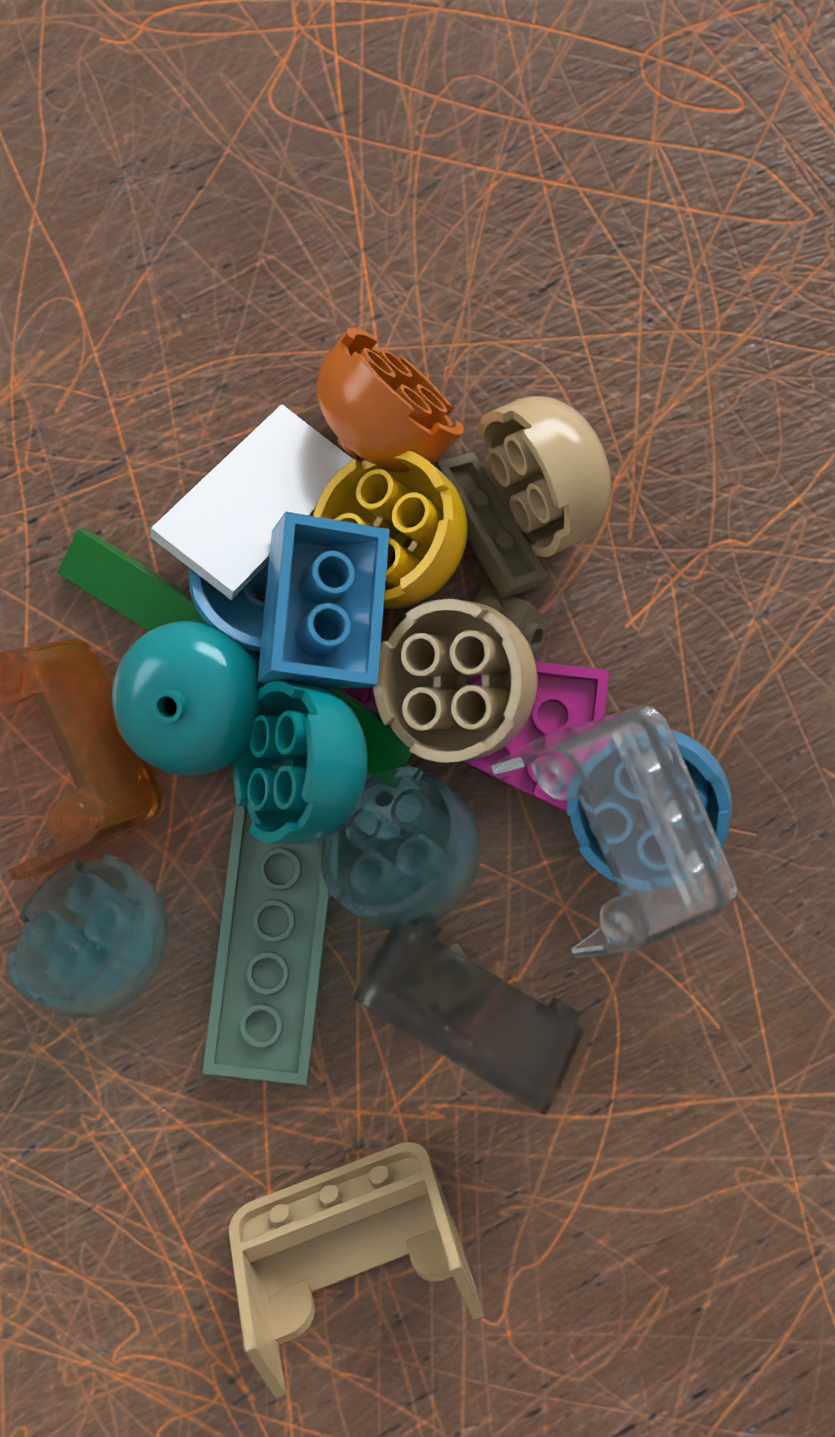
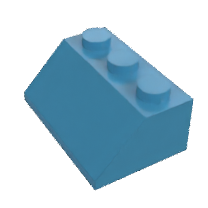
M285 511L271 533L257 683L267 684L271 681L280 680L313 684L326 689L377 686L390 529Z

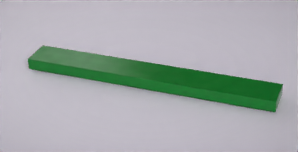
M88 529L77 530L57 571L58 574L147 631L176 621L203 619L192 600L191 594ZM254 651L260 659V652ZM339 688L328 689L341 697L351 707L361 724L367 746V771L391 787L396 785L414 755L409 751L410 748L399 739L390 725H384L377 712Z

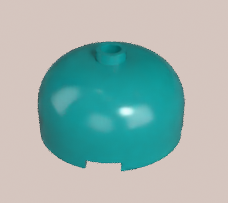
M204 619L176 621L164 624L145 633L124 654L113 680L112 709L115 722L123 739L143 761L170 774L199 776L219 771L233 764L250 748L249 737L254 719L258 715H263V704H257V691L265 685L264 683H257L258 656L253 650L246 649L224 633L208 625Z
M280 680L268 682L257 691V704H263V715H258L254 719L249 737L250 748L233 763L234 791L237 806H247L248 813L253 822L249 832L261 842L280 844L315 842L328 837L343 826L353 814L360 801L365 786L368 765L364 732L351 707L334 692L313 684ZM272 764L284 765L280 769H272Z

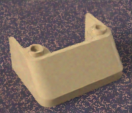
M405 1142L251 1201L238 1209L230 1221L229 1238L245 1353L276 1399L286 1395L278 1345L299 1337L309 1328L315 1314L312 1292L409 1254L411 1263L421 1278L436 1282L454 1277L473 1320L484 1317L465 1251L427 1151L417 1143Z

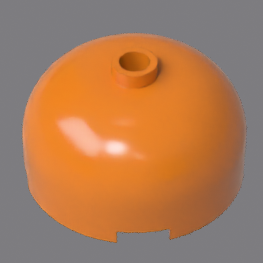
M348 328L323 359L316 380V396L319 408L325 421L337 435L338 444L356 459L363 458L391 472L402 473L410 470L404 463L395 459V457L402 455L408 450L424 457L431 464L436 463L464 433V425L457 420L452 423L447 416L453 409V406L436 386L401 354L396 357L385 349L379 351L373 347L378 342L375 336L358 328Z

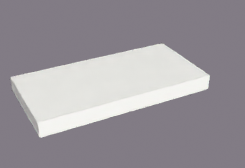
M281 404L151 528L150 537L232 600L269 563L272 529L285 511L313 516L317 502L330 480L338 471L354 459Z

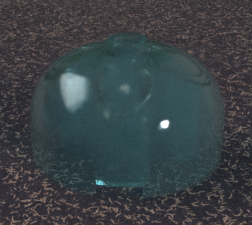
M416 767L389 769L365 781L362 796L353 814L336 832L324 838L321 853L323 878L332 897L360 919L388 930H413L421 928L446 916L468 893L480 864V831L469 805L443 780L434 775L424 773ZM394 800L391 807L392 820L375 808L378 805L382 807L388 806Z
M105 854L104 859H96L86 863L75 859L51 874L35 890L23 907L18 918L25 923L16 949L8 950V968L13 984L18 991L51 1012L79 1019L94 1018L114 1012L128 1004L145 989L162 962L168 940V917L163 900L156 888L146 877L116 856Z

